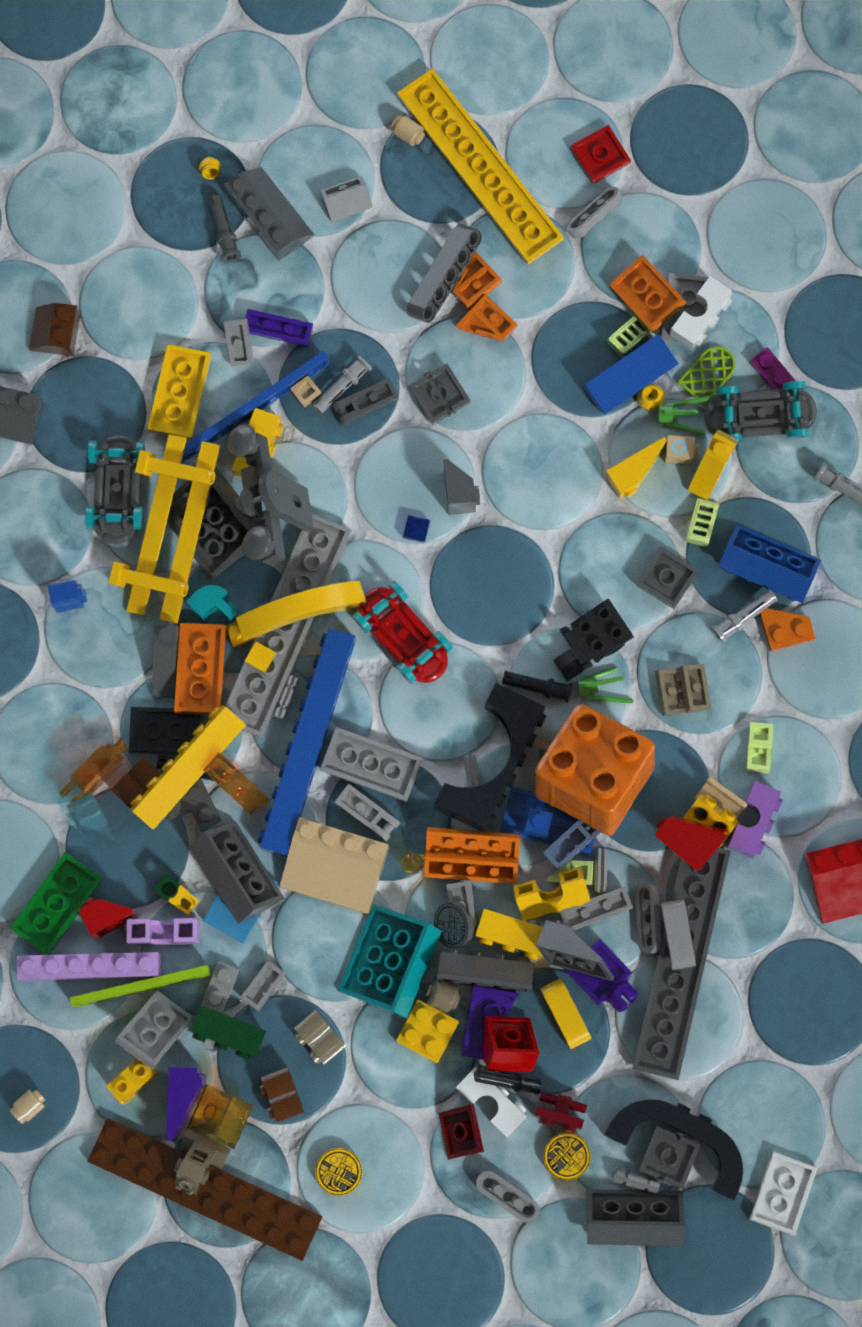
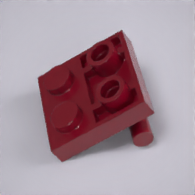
M541 1092L539 1101L553 1104L555 1107L553 1111L538 1106L535 1117L539 1118L538 1123L551 1127L553 1123L562 1125L561 1130L576 1133V1129H582L584 1119L570 1116L568 1111L570 1109L585 1114L588 1104L574 1101L572 1097L558 1094L556 1096Z

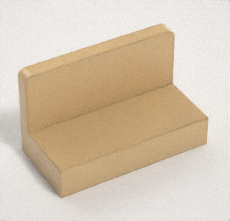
M712 777L708 778L705 785L694 798L696 800L701 794L712 797L720 808L734 813L735 819H738L748 805Z

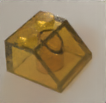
M206 1084L187 1128L235 1149L253 1105Z

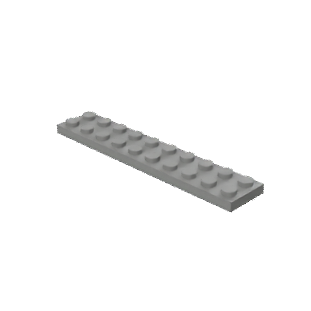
M312 514L314 529L307 532L301 530L271 602L299 592L329 585L352 530ZM315 616L282 626L254 639L249 652L255 642H258L276 652V655L266 673L257 670L245 662L225 705L246 724L242 731L263 738L275 706L278 704L277 702L283 687L286 685V680L293 669Z

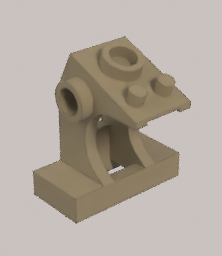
M187 1129L179 1151L186 1153L184 1159L179 1158L174 1168V1171L177 1172L175 1180L176 1189L180 1191L184 1189L190 1196L192 1194L196 1195L200 1184L205 1185L210 1175V1172L207 1171L208 1167L211 1165L222 1170L231 1149ZM192 1157H194V1158H196V1159H198V1160H200V1161H203L204 1163H201V1162H199V1161H197V1160H194V1159H192Z

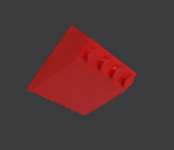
M862 839L806 853L803 857L822 924L862 914Z

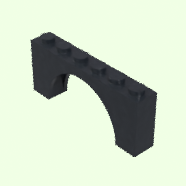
M495 683L484 709L495 715L507 731L510 740V757L508 762L495 778L479 786L456 787L444 783L434 803V809L476 830L485 831L487 827L491 828L497 817L494 815L496 808H501L506 800L507 795L504 792L507 786L511 788L516 780L517 775L514 772L517 766L521 768L526 760L527 755L524 752L527 746L531 748L536 740L537 735L534 732L537 726L541 728L546 720L547 715L544 714L546 706Z

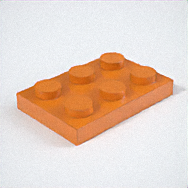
M643 254L609 284L652 333L686 304L684 298Z

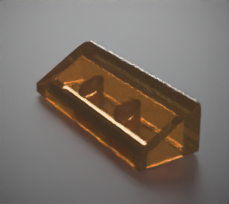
M220 753L203 770L249 814H252L270 801Z

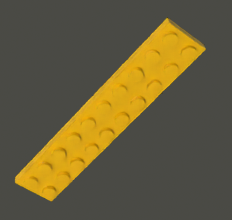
M433 68L397 92V96L418 124L424 128L428 137L527 265L564 240V236Z

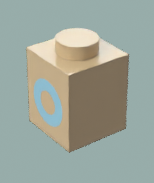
M668 435L665 463L692 465L694 458H698L699 445L695 444V437Z

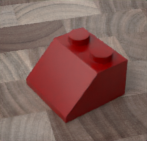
M95 898L82 904L83 908L78 910L89 933L97 940L126 925L127 919L139 918L137 913L131 908L101 899L95 900Z
M485 1016L483 1057L486 1069L492 1071L532 1072L539 1056V1049L530 1018Z

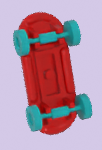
M395 580L389 584L390 589L378 587L365 593L366 603L358 606V611L352 615L360 628L365 633L371 632L398 663L397 669L410 684L414 681L429 683L439 679L445 673L448 665L447 653L453 648L448 639L440 631L433 634L404 602L409 597Z

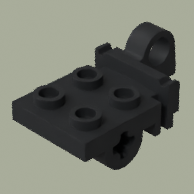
M606 599L572 622L570 625L573 630L570 631L566 626L560 629L572 649L555 658L554 663L568 682L589 667L591 668L593 664L590 660L593 659L598 663L604 657L617 652L626 642L634 638L610 599Z

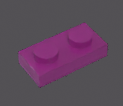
M768 347L749 362L771 390L783 389V383L796 381Z

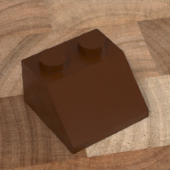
M51 303L36 307L29 350L74 356L81 316L77 305Z

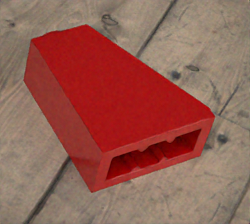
M672 815L668 819L663 817L656 825L658 831L655 833V836L698 872L731 833L721 828Z

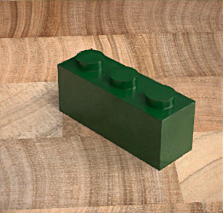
M197 1004L187 1031L193 1033L191 1038L204 1043L206 1039L215 1042L214 1047L227 1051L228 1047L236 1050L235 1055L247 1060L249 1056L257 1057L266 1034V1030Z

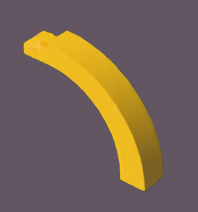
M360 581L326 585L286 596L238 616L236 618L237 621L227 625L226 628L232 646L240 647L265 633L303 619L327 613L351 611L366 603Z

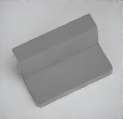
M362 176L320 190L332 222L373 207L367 185Z

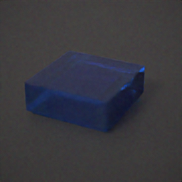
M408 515L403 539L425 543L430 520Z

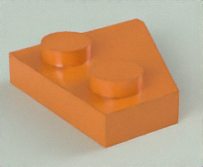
M475 251L462 272L460 280L456 283L453 294L468 310L485 294L487 295L500 285L502 279Z
M485 294L458 322L456 327L462 331L504 342L518 327V324Z
M768 608L760 613L770 652L816 639L810 617Z

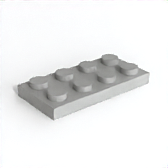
M336 727L320 771L407 802L423 758Z

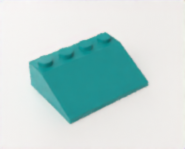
M373 904L337 991L407 1018L442 931L427 922Z

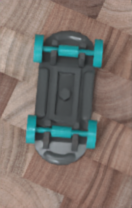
M793 381L783 383V389L739 392L738 386L715 388L717 396L708 403L704 416L706 426L710 432L715 434L718 430H721L738 439V442H741L743 437L786 434L787 438H801L809 436V428L816 419L817 408L812 396L802 390L806 389V382Z
M114 435L106 438L99 447L97 441H89L88 445L89 463L95 464L94 505L86 506L85 525L86 529H95L97 535L103 541L110 544H122L130 540L136 530H142L143 510L142 507H139L140 474L136 473L135 469L140 450L146 451L145 442H136L134 439L124 435Z

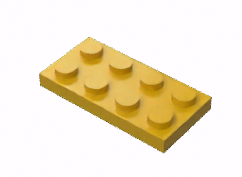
M167 344L147 427L148 432L163 435L171 434L192 440L212 354L210 352Z

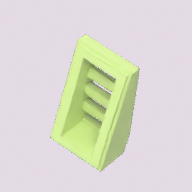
M635 315L607 339V344L623 359L651 331ZM637 321L646 327L644 331L635 324ZM633 327L639 335L636 336L629 328ZM626 332L633 340L630 341L623 334ZM619 338L627 344L625 347L618 341Z
M697 498L685 542L708 547L719 508L718 503ZM700 505L712 508L713 512L700 510ZM700 514L711 517L710 521L705 520L702 518H698L697 515ZM695 523L709 525L708 529L696 526ZM693 530L707 533L706 537L694 534Z

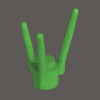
M705 396L678 402H666V405H659V423H665V427H674L704 435L705 431L673 421H678V415L698 414V410H678V406L708 401L712 397Z
M617 667L578 679L580 697H586L587 701L634 702L633 699L594 695V693H598V685L625 679L624 676L597 680V678L616 672L618 670Z

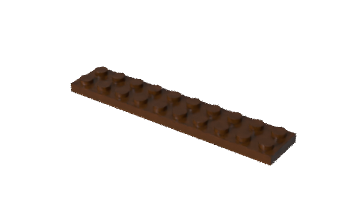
M110 1118L106 1119L87 1162L301 1261L304 1260L323 1216L211 1165L207 1169L210 1175L205 1185L200 1184L197 1194L190 1196L186 1193V1190H177L175 1186L177 1172L174 1171V1168L179 1158L184 1159L186 1153ZM192 1157V1159L197 1160V1161H199V1162H201V1163H204L203 1161H200V1160H198V1159Z

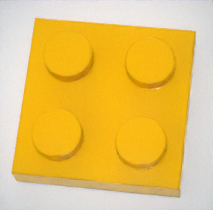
M417 1000L396 1042L438 1064L459 1021Z

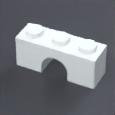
M710 276L697 293L695 300L705 308V314L694 317L684 311L671 328L670 336L691 351L696 345L700 346L707 336L704 334L709 327L713 329L719 321L718 314L721 310L726 311L733 300L730 299L732 290Z
M475 1067L456 1089L471 1104H475L481 1097L488 1096L493 1098L498 1104V1112L490 1122L508 1138L527 1118L524 1114L527 1110L517 1100L513 1104L507 1098L509 1093L503 1087L475 1082L473 1076L477 1069Z

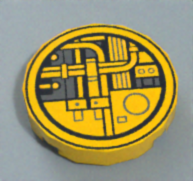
M567 1132L560 1133L550 1139L545 1146L543 1157L544 1164L549 1173L557 1179L567 1181L577 1179L585 1173L590 1164L591 1154L590 1148L584 1139L577 1134Z
M334 1148L323 1153L315 1168L316 1180L319 1186L328 1194L335 1196L347 1195L354 1191L360 1184L363 1175L362 1164L359 1158L353 1152L344 1148Z

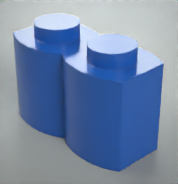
M76 580L48 585L50 601L56 613L84 608V603L87 602L86 591L83 589L82 584H78Z

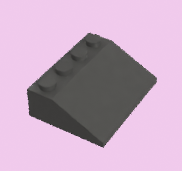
M216 466L214 469L215 480L210 486L194 553V558L211 580L245 556L242 543L246 533L249 531L248 518L242 517L235 506V499L239 495ZM189 480L173 494L167 519L168 525L178 538L192 481Z

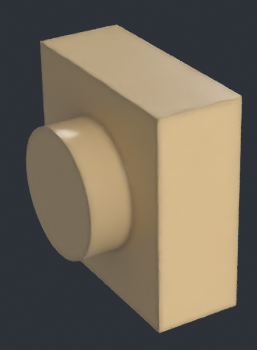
M308 375L290 388V391L303 408L322 395Z

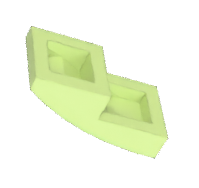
M750 722L746 772L770 773L773 724Z

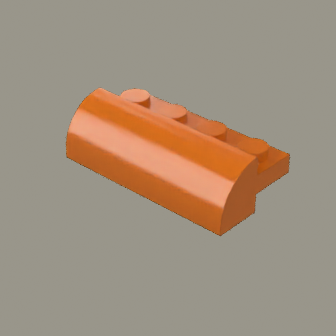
M427 827L424 877L517 884L521 834Z

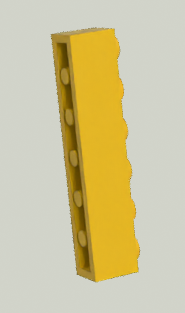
M222 705L220 708L217 706L208 716L210 720L205 725L201 724L193 732L195 737L189 743L186 741L177 751L180 754L174 760L169 759L162 767L164 772L158 778L156 776L153 777L146 786L148 790L143 795L138 794L131 802L133 807L130 811L152 830L156 828L246 726L226 706Z

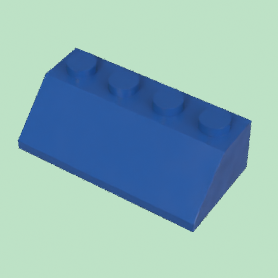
M737 524L718 567L727 573L743 577L750 583L759 584L766 587L767 590L770 589L772 592L787 596L792 601L803 603L821 560Z

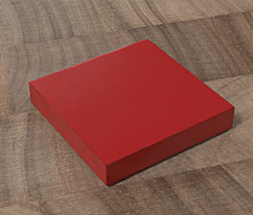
M609 124L570 146L571 151L592 184L631 163L630 157Z

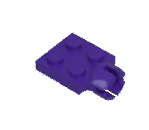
M599 939L590 948L603 959L614 976L613 981L569 969L566 970V973L598 1006L608 1002L616 1011L622 1012L628 1008V1004L621 996L623 995L631 1004L638 996L637 991L628 982L632 972Z

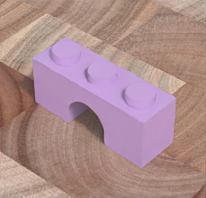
M174 918V920L165 921L127 919L126 943L129 945L200 944V920L198 918Z

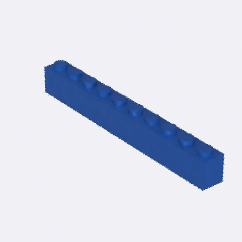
M328 628L327 634L323 633L320 646L323 648L321 654L315 657L313 668L316 670L314 676L309 677L306 685V690H309L307 699H302L299 708L302 715L300 721L296 720L292 733L295 734L293 742L288 743L285 755H288L286 764L282 763L279 771L281 782L273 790L272 799L275 801L273 807L267 810L265 821L268 823L266 829L261 830L258 838V843L261 844L260 848L263 851L288 857L299 817L301 818L354 649L355 635Z

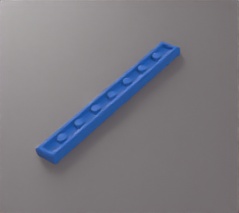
M322 351L187 442L181 463L183 464L199 453L202 441L214 443L251 418L255 408L263 410L288 393L291 387L307 375L312 377L327 367L329 360L326 353Z

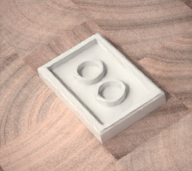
M772 1151L749 1220L795 1236L818 1167Z

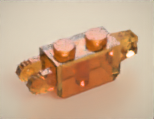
M120 739L113 746L108 744L106 747L103 745L99 747L71 775V781L61 790L60 795L66 797L78 786L81 791L70 802L72 807H76L86 796L90 797L122 765L121 761L124 758L121 755L129 746Z

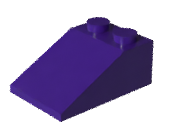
M169 1067L166 1140L177 1141L201 1095V1089L206 1087V1074H203L199 1068Z

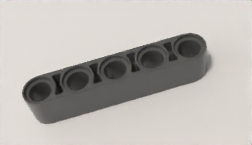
M463 224L456 225L410 299L406 309L409 317L426 323L433 321L480 245L482 233L479 229Z

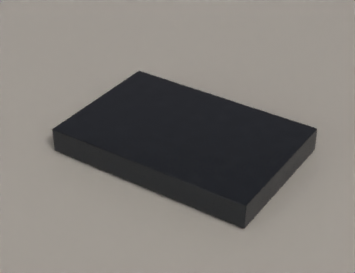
M131 707L129 753L179 755L180 753L177 751L186 741L189 743L195 737L193 732L200 725V715L174 713V708Z

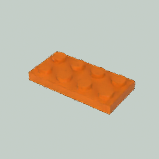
M180 623L174 713L209 715L217 706L221 707L226 625Z

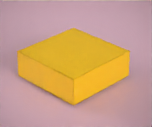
M255 642L245 659V663L266 673L276 652Z

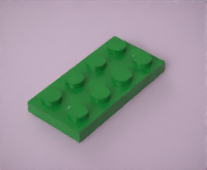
M64 852L10 929L46 955H50L78 916V910L83 908L82 904L90 899L103 881V878Z

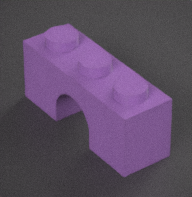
M754 782L746 801L748 804L746 807L753 809L757 813L758 823L753 827L737 824L728 844V849L752 859L756 854H761L765 842L761 841L765 832L769 834L774 823L770 819L773 811L778 812L783 799L779 798L780 791L759 782Z

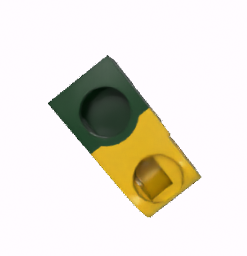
M167 874L164 875L153 890L186 915H189L199 902L187 889Z

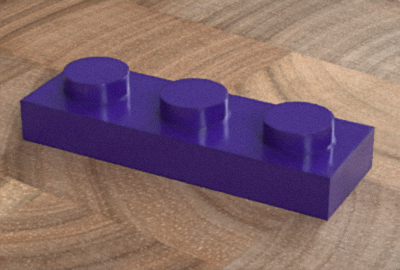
M250 309L247 310L246 318L248 319L250 334L305 347L309 346L314 327L313 323Z

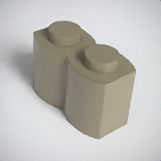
M316 1010L294 1027L297 1031L294 1036L302 1046L307 1043L312 1050L309 1055L317 1064L322 1062L326 1065L347 1048Z

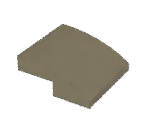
M704 664L684 665L680 668L659 669L655 671L662 716L680 715L711 709Z

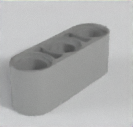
M684 899L660 903L671 969L696 967Z

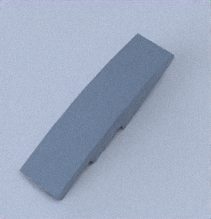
M579 820L543 853L559 870L601 832Z

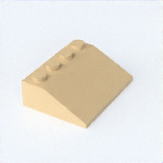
M299 817L291 841L280 888L369 914L388 854L389 845Z

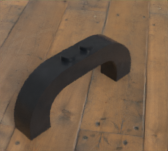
M648 1099L626 1106L611 1120L604 1136L624 1146L627 1145L634 1129L640 1123L647 1120L661 1121L707 1144L714 1150L719 1160V1172L711 1190L731 1200H735L743 1179L741 1154L731 1137L722 1129L711 1124V1118L703 1114H699L697 1117L690 1113L691 1109L681 1103L675 1106L662 1100Z

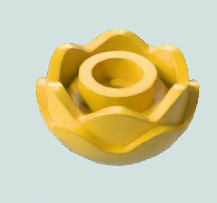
M650 383L637 392L638 405L646 410L654 411L659 405L664 403V391L655 383Z

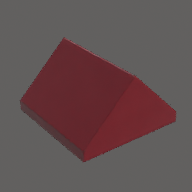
M474 1104L438 1113L448 1160L484 1152Z

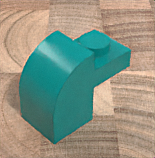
M204 586L198 589L186 601L188 607L203 622L216 610L230 623L237 621L238 614L236 612L238 608L229 600L225 602L230 596L228 591L220 586Z

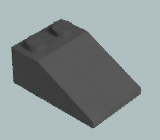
M555 920V922L545 921L536 946L548 964L613 981L614 976L603 959L573 932L565 922Z

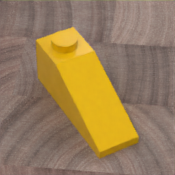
M721 430L714 434L688 491L707 501L709 500L739 441L738 439Z
M665 437L606 470L605 477L619 499L624 496L629 498L638 492L637 489L666 447L667 439Z

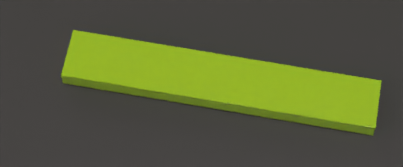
M208 965L69 997L72 1007L78 1008L209 977L211 971Z

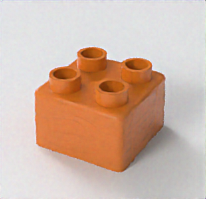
M583 704L577 705L571 711L536 766L534 795L552 807H556L590 825V827L611 836L623 821L655 768V744L649 738Z

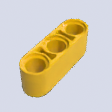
M559 978L541 987L540 991L570 1050L591 1040L592 1038L562 979Z

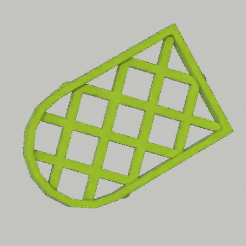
M723 347L709 348L700 355L677 384L695 398H699L696 394L703 393V397L706 396V393H712L710 396L713 397L716 394V381H723L718 386L722 387L735 370L734 356ZM720 350L721 356L713 357V351ZM710 352V357L703 358L707 353ZM725 359H731L733 366L725 367ZM711 360V368H703L702 361ZM713 360H722V367L714 368ZM700 361V369H693ZM723 370V378H715V371ZM726 370H731L730 374L726 377ZM712 371V379H704L703 372ZM701 372V379L693 380L692 373ZM690 373V380L683 381ZM704 382H713V389L705 390ZM693 383H702V390L694 391ZM684 384H691V390ZM710 400L701 403L706 406Z

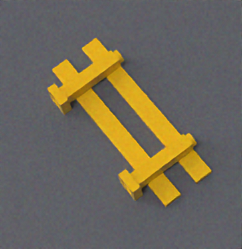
M169 434L163 460L157 459V455L140 450L135 472L152 477V473H157L159 477L136 571L129 570L130 565L113 561L108 584L124 588L126 583L131 584L132 589L126 612L143 616L145 615L150 590L165 592L159 619L178 624L183 599L188 593L189 587L187 582L210 486L215 480L214 469L220 445L202 441L196 467L181 464L187 438ZM177 478L192 481L170 576L167 579L154 576Z

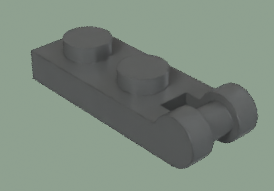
M387 378L337 401L332 407L335 412H338L341 425L346 426L358 418L399 400V397L390 379ZM352 405L354 411L348 413L346 408Z

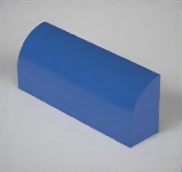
M658 334L587 382L582 388L601 413L606 414L679 363Z

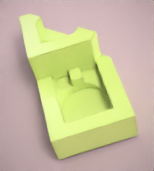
M570 860L561 869L547 878V882L560 883L559 872L581 866L586 884L593 885L595 862Z

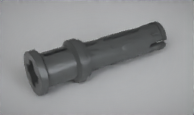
M213 195L208 200L218 230L217 243L221 245L222 261L232 262L238 260L242 255L237 249L235 242L237 239L236 234L231 231L222 195Z

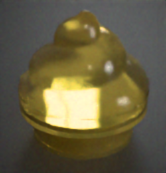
M412 851L405 852L404 856L400 858L402 868L407 874L418 873L425 860L423 854Z

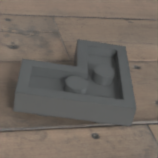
M202 779L195 782L167 814L169 820L173 821L192 812L201 832L222 822Z

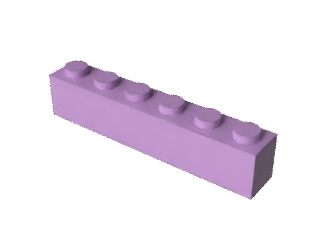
M159 952L17 956V980L21 982L143 979L161 976V954Z

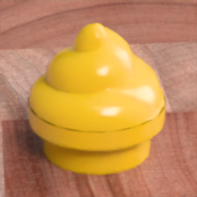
M206 157L199 165V172L205 179H215L221 172V164L213 157Z

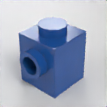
M535 806V809L530 808L524 834L547 840L553 813H550L548 808L542 806Z

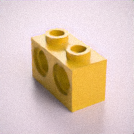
M703 794L696 799L683 817L713 827H717L716 822H723L726 830L730 833L739 823L735 819L734 813L727 809L723 810L716 805L715 799ZM697 808L705 809L707 812V816H700L697 812Z
M136 1059L106 1087L120 1104L126 1105L160 1073L156 1068L152 1070Z

